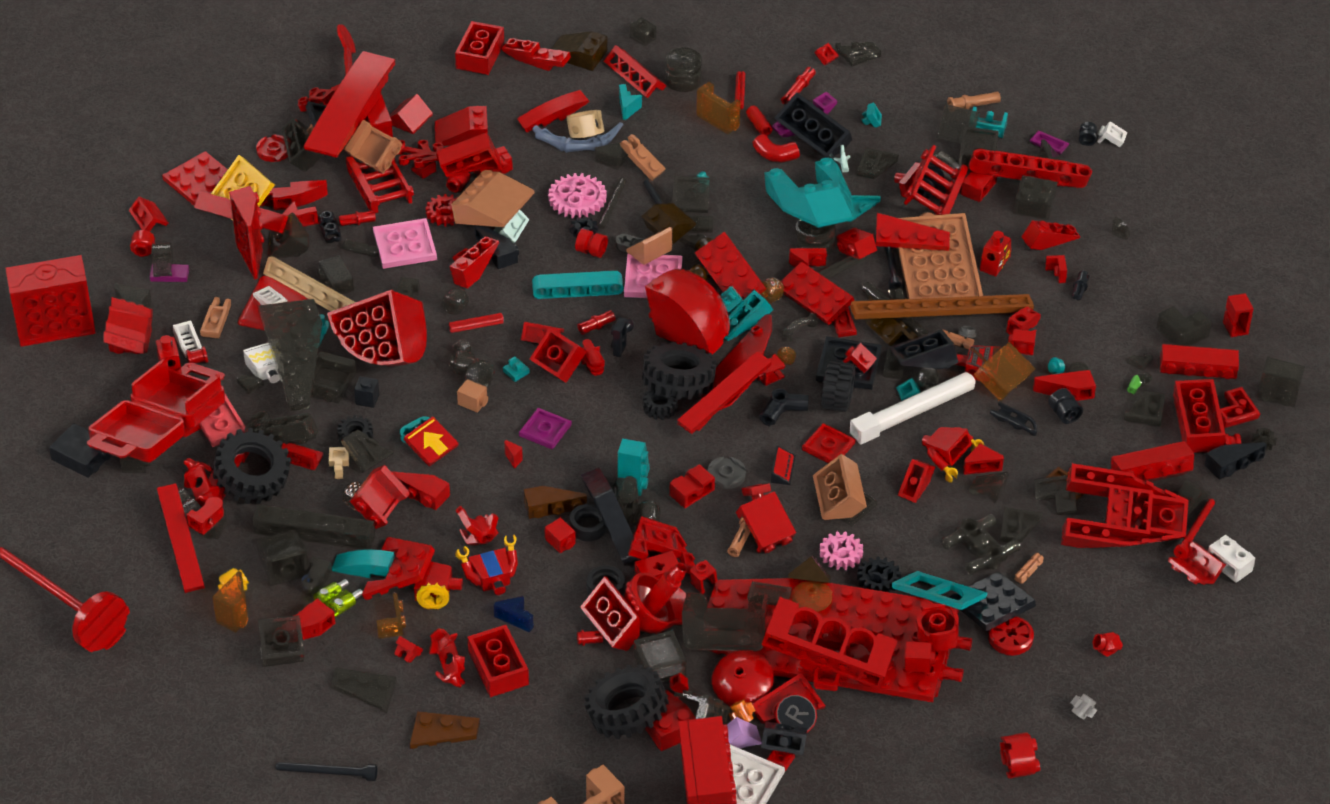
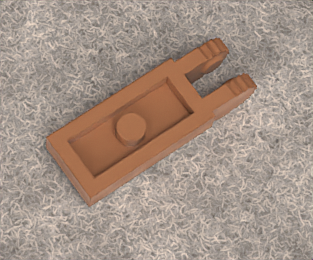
M631 134L628 137V141L623 140L621 142V148L624 149L628 157L650 180L653 181L666 170L640 143V140L635 135Z
M214 298L201 327V336L220 338L231 307V299H226L223 306H219L220 298Z

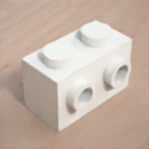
M1224 535L1209 546L1208 551L1226 564L1222 572L1237 583L1253 571L1255 557L1227 535Z

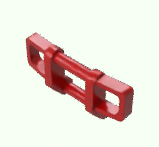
M845 622V623L849 626V629L851 630V629H852L851 623ZM809 629L806 635L807 641L811 643L814 638L813 629ZM824 633L819 636L816 645L838 650V653L840 652L842 643L838 637L829 636L830 633ZM850 645L846 647L843 655H846V651L849 649ZM800 660V666L814 674V688L829 691L838 690L840 679L843 675ZM819 675L835 677V681L833 683L818 681Z

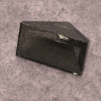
M1045 139L1041 140L1040 154L1042 158L1064 161Z

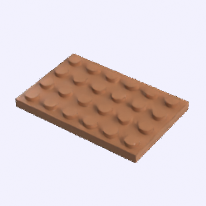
M965 213L899 218L950 232L949 251L898 248L908 299L983 296Z

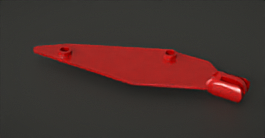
M771 314L764 315L716 367L713 389L758 351L762 355L764 354L772 332ZM751 383L720 410L731 406L749 388ZM706 421L696 431H700L707 424L708 421Z

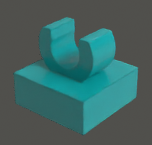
M874 102L868 104L867 111L862 113L864 118L861 121L864 125L871 123L873 127L881 126V112Z
M730 286L720 295L728 313H731L744 301L733 286Z
M516 357L509 359V364L503 367V372L514 382L530 373V369Z

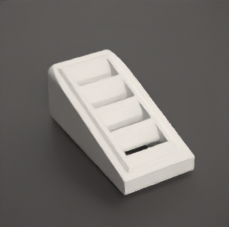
M270 286L253 293L256 300L272 317L288 310L286 298Z
M191 321L173 325V334L185 358L187 357V349L197 347L194 350L201 349L202 346ZM194 342V344L185 346V344Z

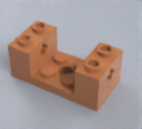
M604 764L597 769H592L586 775L587 801L583 804H624V786ZM550 797L545 801H540L538 804L558 803Z

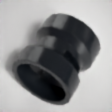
M1092 122L1082 123L1079 131V142L1082 145L1092 146L1096 143L1097 126Z

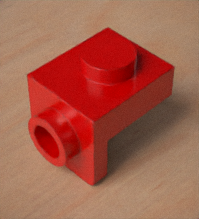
M860 343L855 348L851 346L846 351L845 355L847 357L843 362L847 363L851 360L865 373L877 358Z

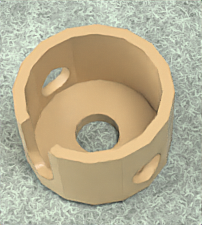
M601 110L583 111L566 117L570 138H586L604 132Z

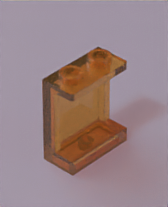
M707 82L697 90V116L724 133L729 134L740 126V101L738 99L732 103L725 101L714 94V84Z
M1008 342L986 361L974 375L998 400L1002 401L1014 388L1027 379L1034 372L1035 368Z

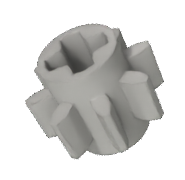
M1084 693L1081 697L1076 695L1071 701V704L1074 706L1071 711L1083 720L1087 716L1092 718L1097 712V709L1094 707L1096 702Z

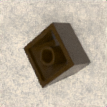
M674 203L655 204L642 215L646 227L654 234L671 227L672 245L696 225Z

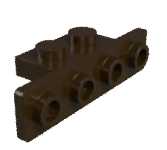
M871 296L867 298L869 301L874 300ZM895 318L868 319L865 322L889 346H892L903 334L909 340L918 338L913 331L909 333L906 330L908 327L901 320L897 322Z

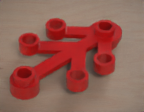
M399 140L403 145L397 155H401L404 152L411 153L410 155L399 156V164L408 165L410 160H414L415 168H423L425 163L439 161L437 151L444 149L443 143H434L432 145L433 151H431L427 140H419L417 142L418 149L407 147L404 140Z

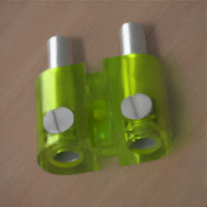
M344 579L338 584L335 582L330 583L315 593L313 598L314 601L318 598L334 611L335 617H338L356 604V599L362 596L363 591L358 589L352 594L346 589L342 591L344 587L349 585V582Z

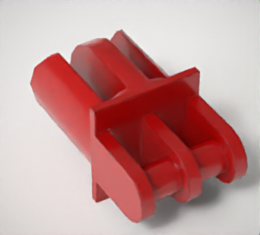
M585 339L582 345L583 349L587 352L582 358V364H586L593 375H601L604 372L605 360L600 354V346L595 347L591 340Z

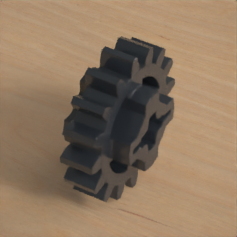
M879 556L876 557V560L870 557L869 562L863 561L862 566L858 567L857 580H859V586H864L865 589L889 593L890 589L895 591L896 589L892 588V583L901 579L899 566H894L895 561L887 562V557L883 560H880Z

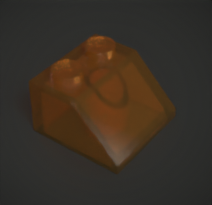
M240 571L213 596L216 623L235 633L248 623L242 572Z

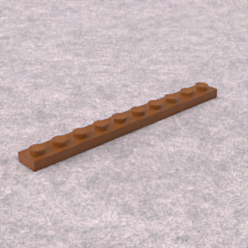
M1029 294L851 301L850 308L855 319L1015 313L1027 306L1034 309V304Z

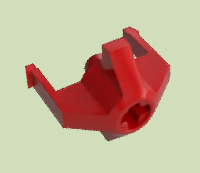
M462 506L456 509V513H458L465 528L472 533L469 536L466 530H459L467 545L487 544L498 535L499 532L496 529L498 516L492 513L490 516L486 514L484 517L479 515L474 520L468 517Z

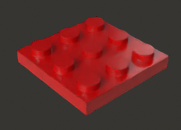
M205 151L163 174L162 177L166 183L195 206L199 192L203 191L211 194L228 169Z

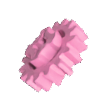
M837 531L835 536L828 534V539L823 538V543H820V557L823 558V563L829 562L830 568L833 565L836 566V570H839L840 567L847 570V566L854 568L855 563L859 564L860 558H863V544H860L859 538L854 540V534L847 536V532H844L843 535H840Z

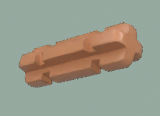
M943 330L956 346H964L965 349L969 350L970 346L974 345V340L967 337L965 339L964 336L952 332L949 334L948 331Z
M1035 553L1031 557L1032 559H1029L1021 570L1015 574V581L1023 584L1038 568L1037 566L1043 563L1044 557L1039 553Z

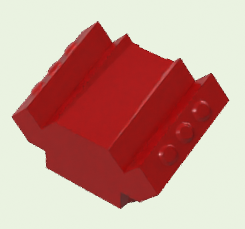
M111 297L106 331H104V342L108 343L109 351L117 354L132 352L134 354L147 353L152 332L153 309L144 307L141 304L137 305L131 301L127 302L125 299Z

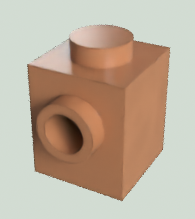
M467 379L457 391L458 405L478 413L488 402L487 387Z

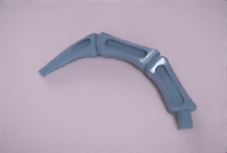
M620 122L604 135H598L596 138L591 137L587 140H574L565 136H556L549 132L547 128L541 129L537 125L533 127V131L535 132L536 139L549 143L566 153L582 150L599 151V149H604L613 140L623 126V123Z

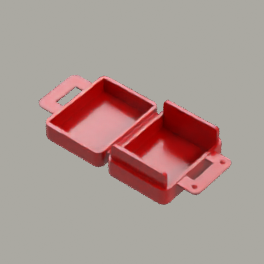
M163 358L132 383L131 401H121L89 426L90 440L87 441V445L119 458L129 456L143 462H153L185 435V428L193 429L225 403L224 387L221 386V380L224 379L225 374L195 363H186L176 371L169 369L167 359ZM193 372L208 377V379L203 380L188 374Z

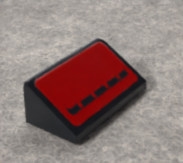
M780 446L776 447L771 483L790 485L796 455Z

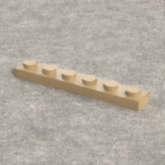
M273 256L268 257L263 274L297 291L327 310L334 311L356 303Z

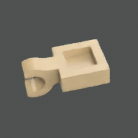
M329 447V467H334L335 479H343V466H349V447Z

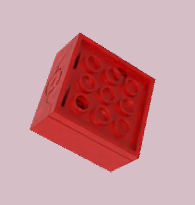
M82 255L6 268L9 292L21 347L96 334Z
M722 716L688 720V722L687 720L679 721L687 804H737L731 749L728 740L727 724H723Z

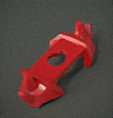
M191 458L184 460L183 463L188 468L184 474V487L191 488L196 498L192 507H203L207 499L219 496L220 487L210 485L204 468L209 472L212 471L208 464L196 462ZM202 478L201 486L196 488L197 479Z
M439 628L430 635L431 646L429 654L439 655L444 675L436 671L435 675L444 683H451L461 688L465 684V681L461 678V673L465 670V657L458 655L454 643L458 634L450 635L446 630ZM449 653L453 654L452 662L447 664V655Z

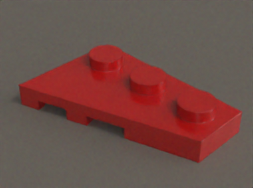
M802 672L752 704L756 710L754 713L762 724L765 721H776L775 710L778 703L790 694H799L807 697L813 702L816 710L823 709L826 705Z

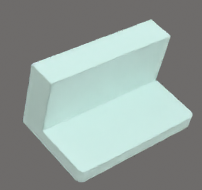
M519 210L504 227H496L494 231L509 238L514 244L529 219Z

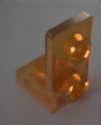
M393 593L396 618L376 620L379 639L403 636L402 628L406 627L405 615L401 616L400 612H404L402 600H398L397 593Z

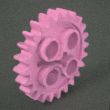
M574 173L573 177L567 174V178L561 176L560 181L555 180V184H551L548 201H550V206H553L554 211L558 210V214L564 212V217L570 214L571 218L578 215V218L581 219V215L588 217V213L595 215V211L600 212V207H604V203H606L605 185H602V181H597L596 177L590 179V175L584 177L583 173L580 176Z

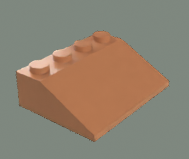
M484 170L451 204L455 224L504 227L532 197L534 190L500 172Z

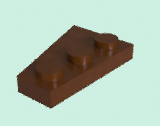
M417 711L410 749L428 744L429 746H434L437 743L448 741L454 743L477 739L480 718Z

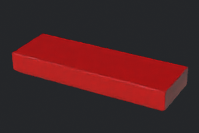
M847 308L833 321L838 338L857 335L850 310Z

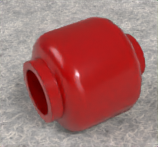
M137 230L132 235L130 249L139 257L149 256L154 250L155 237L150 231Z

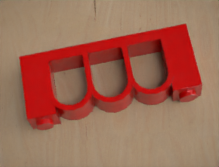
M779 597L762 646L877 689L881 688L898 640L879 633L876 637L866 628L858 627L850 630L849 626L839 618L829 617L822 620L821 615L812 608H798V603ZM796 623L809 625L814 631L812 643L789 635L790 628ZM824 633L836 635L842 643L840 652L838 653L816 645L819 636ZM853 643L865 646L869 652L867 663L843 655L846 647Z

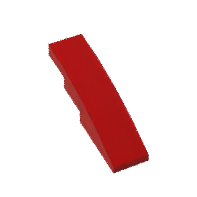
M581 90L547 101L517 118V120L526 132H530L536 125L542 124L545 127L557 118L560 121L566 119L568 115L573 114L589 103V100Z

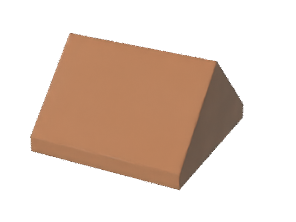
M671 227L627 248V253L645 265L672 251Z

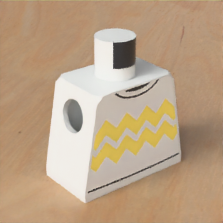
M278 340L243 350L245 364L259 381L269 379L271 383H276L280 380L279 375L284 374V366Z

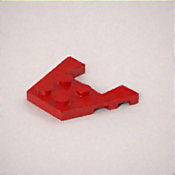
M641 516L628 554L630 556L645 560L648 556V550L661 553L673 551L675 556L679 558L680 563L686 565L687 574H690L691 568L695 566L693 562L695 558L692 553L687 552L685 548L687 544L677 527Z
M387 537L382 550L394 552L396 556L389 568L386 579L367 581L362 593L363 598L369 600L372 599L371 595L377 593L381 595L386 594L390 588L397 586L400 589L422 581L435 552L432 545Z

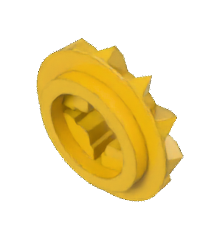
M428 583L427 586H421L420 590L417 591V601L426 609H440L449 602V591L446 590L445 585L439 586L438 583L435 585ZM430 593H434V595H436V599H434V597H432Z

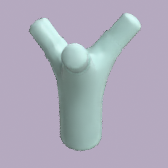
M840 145V158L835 157L834 160L841 164L842 172H848L847 161L850 155L845 156L844 145Z

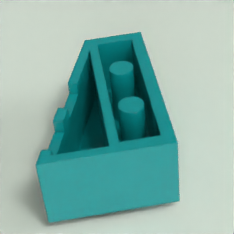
M622 438L618 450V492L632 494L634 488L633 480L635 478L637 482L634 488V495L641 496L643 489H647V476L650 470L646 443Z

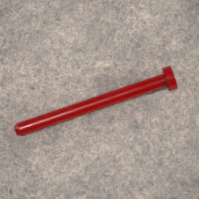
M1208 499L1182 543L1175 547L1174 555L1176 557L1184 559L1188 555L1189 545L1215 505L1214 499Z

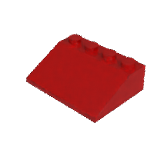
M251 186L230 191L229 194L236 246L255 280L258 279L264 237L260 231L263 229V226L259 219L261 211L257 205L260 202L257 192H253Z

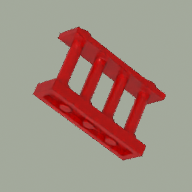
M933 145L929 150L925 149L920 157L922 159L911 186H909L904 194L906 196L904 204L907 205L912 199H915L935 212V215H946L951 212L969 167L962 164L958 169H953L933 156L936 146ZM931 162L948 173L952 179L948 181L929 169V163ZM924 175L944 186L945 190H947L946 193L943 194L923 181ZM919 187L938 198L941 205L937 206L917 193Z
M353 156L346 157L347 171L369 211L374 210V213H378L380 203L404 196L409 204L412 203V196H414L413 188L407 184L395 162V157L391 162V166L384 174L379 171L368 174L362 173V170L371 167L364 163L356 162ZM391 174L395 178L374 185L368 184L370 180ZM397 185L401 189L381 196L374 195L376 191Z

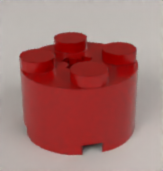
M931 604L924 607L917 616L918 642L932 643V651L936 652L956 647L959 638V618L956 611L952 608L951 610L945 608L943 604Z
M1027 732L1000 738L1003 741L1000 742L1001 759L1003 765L1006 764L1010 772H1006L1009 779L1034 775L1040 771V763L1035 756V751L1038 749L1035 738H1031Z

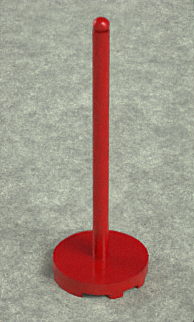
M0 547L1 559L77 611L72 633L78 645L89 652L101 649L107 650L114 646L126 631L124 626L130 610L121 597L113 592L105 591L93 595L85 603H82L15 555Z

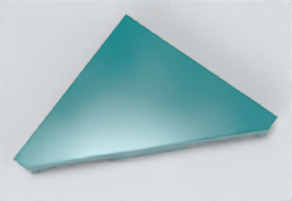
M851 195L853 220L881 201V196Z

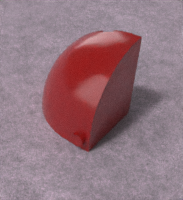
M673 269L661 274L645 286L657 336L681 345L683 342L687 343V346L697 345V349H705L706 354L711 353L712 355L724 343L723 339L725 336H728L730 330L728 311L721 296L705 279L685 269Z
M389 290L327 313L332 330L338 336L341 345L352 355L363 361L381 366H402L419 361L424 354L427 342V329L423 304L419 300Z

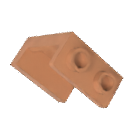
M363 120L344 150L350 156L384 174L391 166L394 157L400 152L403 144L396 137H390L372 127L369 122Z

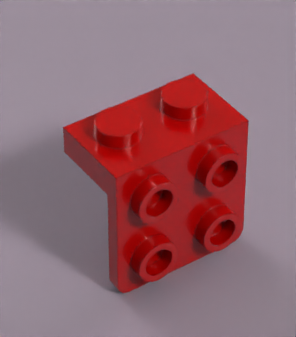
M1193 541L1188 547L1189 553L1186 558L1170 557L1168 559L1174 570L1188 575L1187 579L1194 584H1214L1226 566L1223 561Z

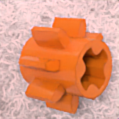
M743 699L730 706L732 711L728 715L731 721L736 717L747 722L754 719L752 714L756 710L751 702L745 703Z

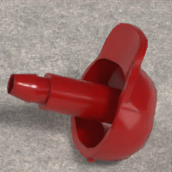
M676 564L669 571L665 572L660 579L648 573H638L630 582H627L624 599L640 617V631L657 634L673 625H686L695 621L688 597L679 588L687 571L685 564Z

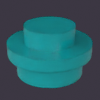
M1057 357L1051 358L1048 363L1049 372L1052 374L1063 373L1065 370L1064 361Z

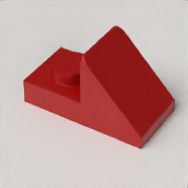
M294 201L283 213V215L288 216L284 231L318 224L316 207L297 210Z
M790 248L789 264L796 267L800 262H803L807 266H826V248Z

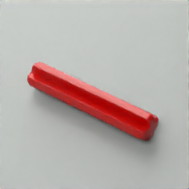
M738 71L736 73L735 108L742 110L744 108L745 72Z
M502 313L453 321L449 323V330L451 333L503 324L504 318Z

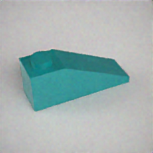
M753 290L729 315L730 330L728 336L724 338L729 341L755 326L764 315L770 314L774 309L765 298Z

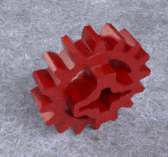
M444 194V197L437 195V199L431 198V202H427L426 207L427 219H431V223L437 222V226L444 224V227H446L449 223L453 226L455 220L451 204L457 198L454 199V195L447 197V194Z

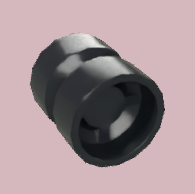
M1067 388L1058 389L1048 400L1049 406L1064 424L1077 421L1083 414V407L1075 400V397Z

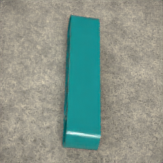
M618 271L537 275L532 279L533 296L537 299L619 295L624 289L622 274Z

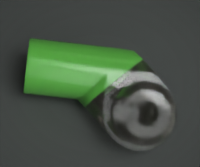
M1151 374L1135 375L1131 379L1127 391L1135 394L1138 387L1147 386L1152 381Z

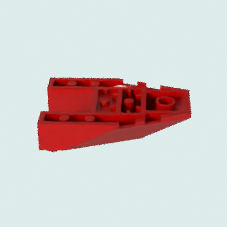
M1072 463L1068 471L1066 491L1108 497L1106 523L1067 518L1062 529L1061 545L1077 548L1126 547L1186 537L1189 500L1165 489L1164 491L1154 486V483L1148 480L1145 482L1130 472Z

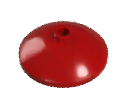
M738 650L726 655L718 662L712 674L713 690L716 696L728 706L743 699L745 703L751 702L753 704L769 694L774 682V673L769 661L760 653L752 650Z

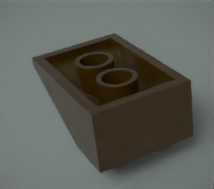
M593 31L561 35L551 49L570 52L571 58L567 62L568 64L593 71L608 51L607 36Z

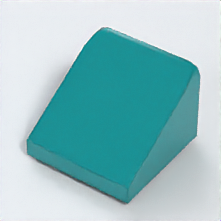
M913 378L896 387L902 401L921 393L918 384Z

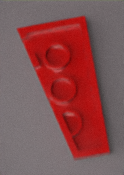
M877 213L876 246L949 251L950 232Z

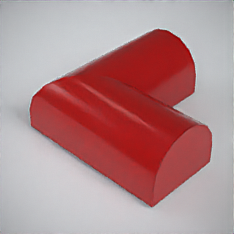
M1243 387L1225 391L1224 397L1230 406L1220 409L1224 429L1253 421L1260 417V412Z

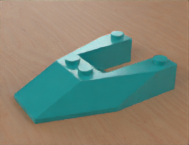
M823 158L821 161L815 162L816 181L818 184H806L800 188L782 169L774 168L769 172H764L766 192L783 212L816 227L853 220L851 192L838 164L832 158Z

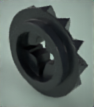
M585 216L582 219L577 217L569 225L570 233L576 238L582 229L581 227L593 231L594 235L598 232L597 221H593L592 217L588 219Z

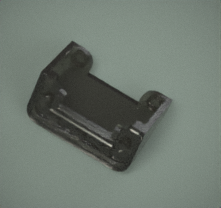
M687 592L682 609L684 645L692 650L758 651L764 647L762 642L767 631L769 594H754L749 599L748 609L708 608L707 598L703 594Z

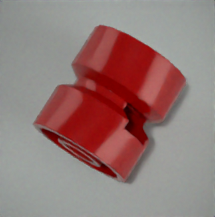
M582 228L576 238L575 250L585 254L589 252L592 256L601 258L606 251L608 237L599 233L594 235L593 231Z

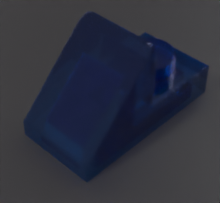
M523 596L495 602V618L529 633L534 627L533 615L524 610Z

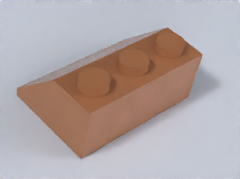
M840 454L813 475L822 519L851 518L867 507L858 465L843 454Z

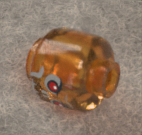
M770 277L761 281L767 290L760 295L769 304L782 297L784 287L780 280Z

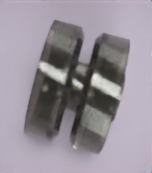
M801 219L797 220L795 225L797 248H826L827 255L835 250L837 246L835 224L816 227Z

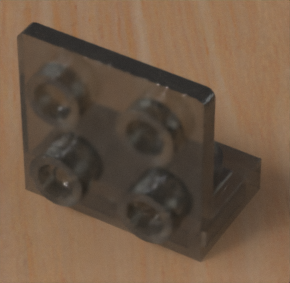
M683 690L682 693H674L675 697L699 705L695 719L722 716L723 724L727 723L730 707L723 705V700L712 698V696L702 693L697 695L688 690Z

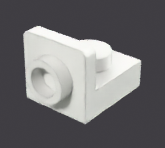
M1109 122L1106 126H1102L1099 129L1097 142L1101 143L1106 138L1111 143L1121 147L1127 132Z

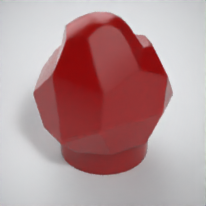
M1114 632L1096 634L1093 638V648L1106 657L1116 653L1123 647L1119 635Z

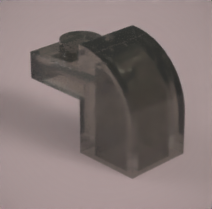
M152 244L153 276H172V244Z

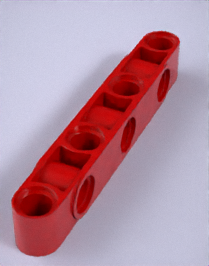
M976 149L968 165L969 169L976 173L1075 188L1085 187L1092 175V169L1084 164L984 149Z

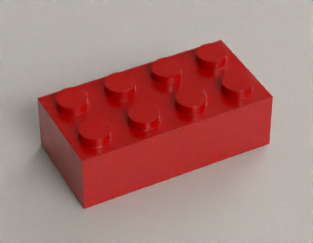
M1214 379L1175 381L1173 398L1182 441L1187 443L1193 453L1209 452L1221 445H1225L1226 433Z

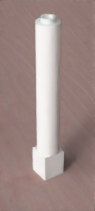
M964 372L875 414L867 412L851 420L850 434L860 445L879 437L880 432L973 390L975 378L968 372Z

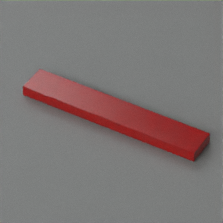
M203 191L199 192L194 208L233 219L230 199ZM260 208L261 216H259L263 228L283 234L288 216Z
M758 351L682 415L677 420L678 424L693 434L771 366V361Z
M177 484L158 487L157 493L184 592L204 589L203 578Z

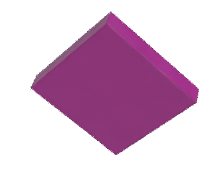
M537 408L519 431V436L553 450L572 425V421Z

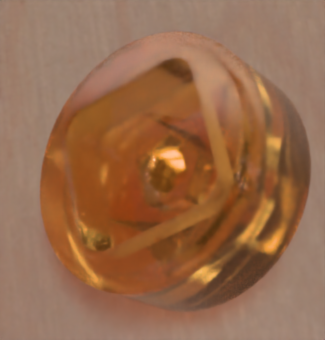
M782 347L778 350L777 356L784 364L791 365L795 361L796 353L789 347Z

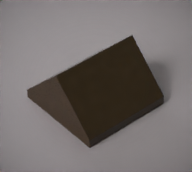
M814 555L788 574V578L825 583L831 581V576Z

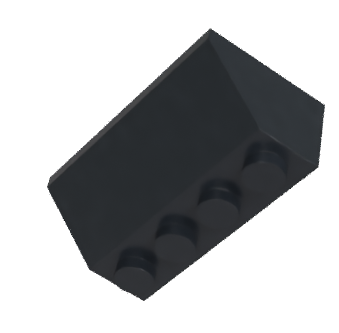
M796 93L774 118L826 158L840 154V145H844L845 149L853 140L849 130L799 93Z

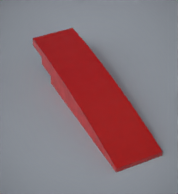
M363 51L330 99L307 139L304 149L337 158L361 122L381 97V90L388 81V74L395 66V59Z

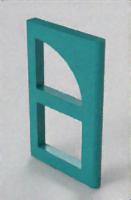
M916 571L892 583L893 589L959 610H963L987 597V592L920 571ZM920 580L936 586L926 591L910 585ZM951 590L961 595L962 598L955 600L941 594Z

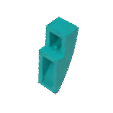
M356 550L337 555L331 571L370 578L372 574L386 577L394 560V552Z

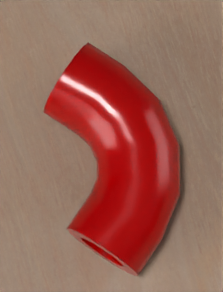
M762 134L757 136L752 143L755 150L764 159L772 162H789L800 157L799 148L795 142L776 145L771 142L767 135Z

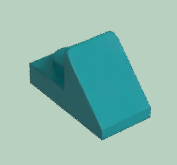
M626 84L619 85L622 118L626 120L642 107V95H631L630 91H627Z

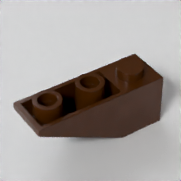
M538 486L524 489V504L529 519L541 518L543 516L559 515L564 512L573 511L576 507L587 504V495L553 487Z

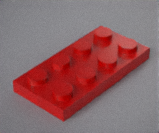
M725 231L695 252V255L722 292L733 286L744 300L753 290L759 294L767 290Z
M800 262L776 285L780 292L828 325L851 305V301H854L852 295L803 262Z

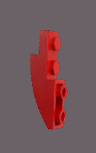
M510 38L502 47V51L514 59L548 71L553 66L564 67L571 58L570 52L540 48L539 42Z
M327 180L290 182L291 187L272 188L260 206H274V210L287 209L294 201L296 207L312 203L328 195Z

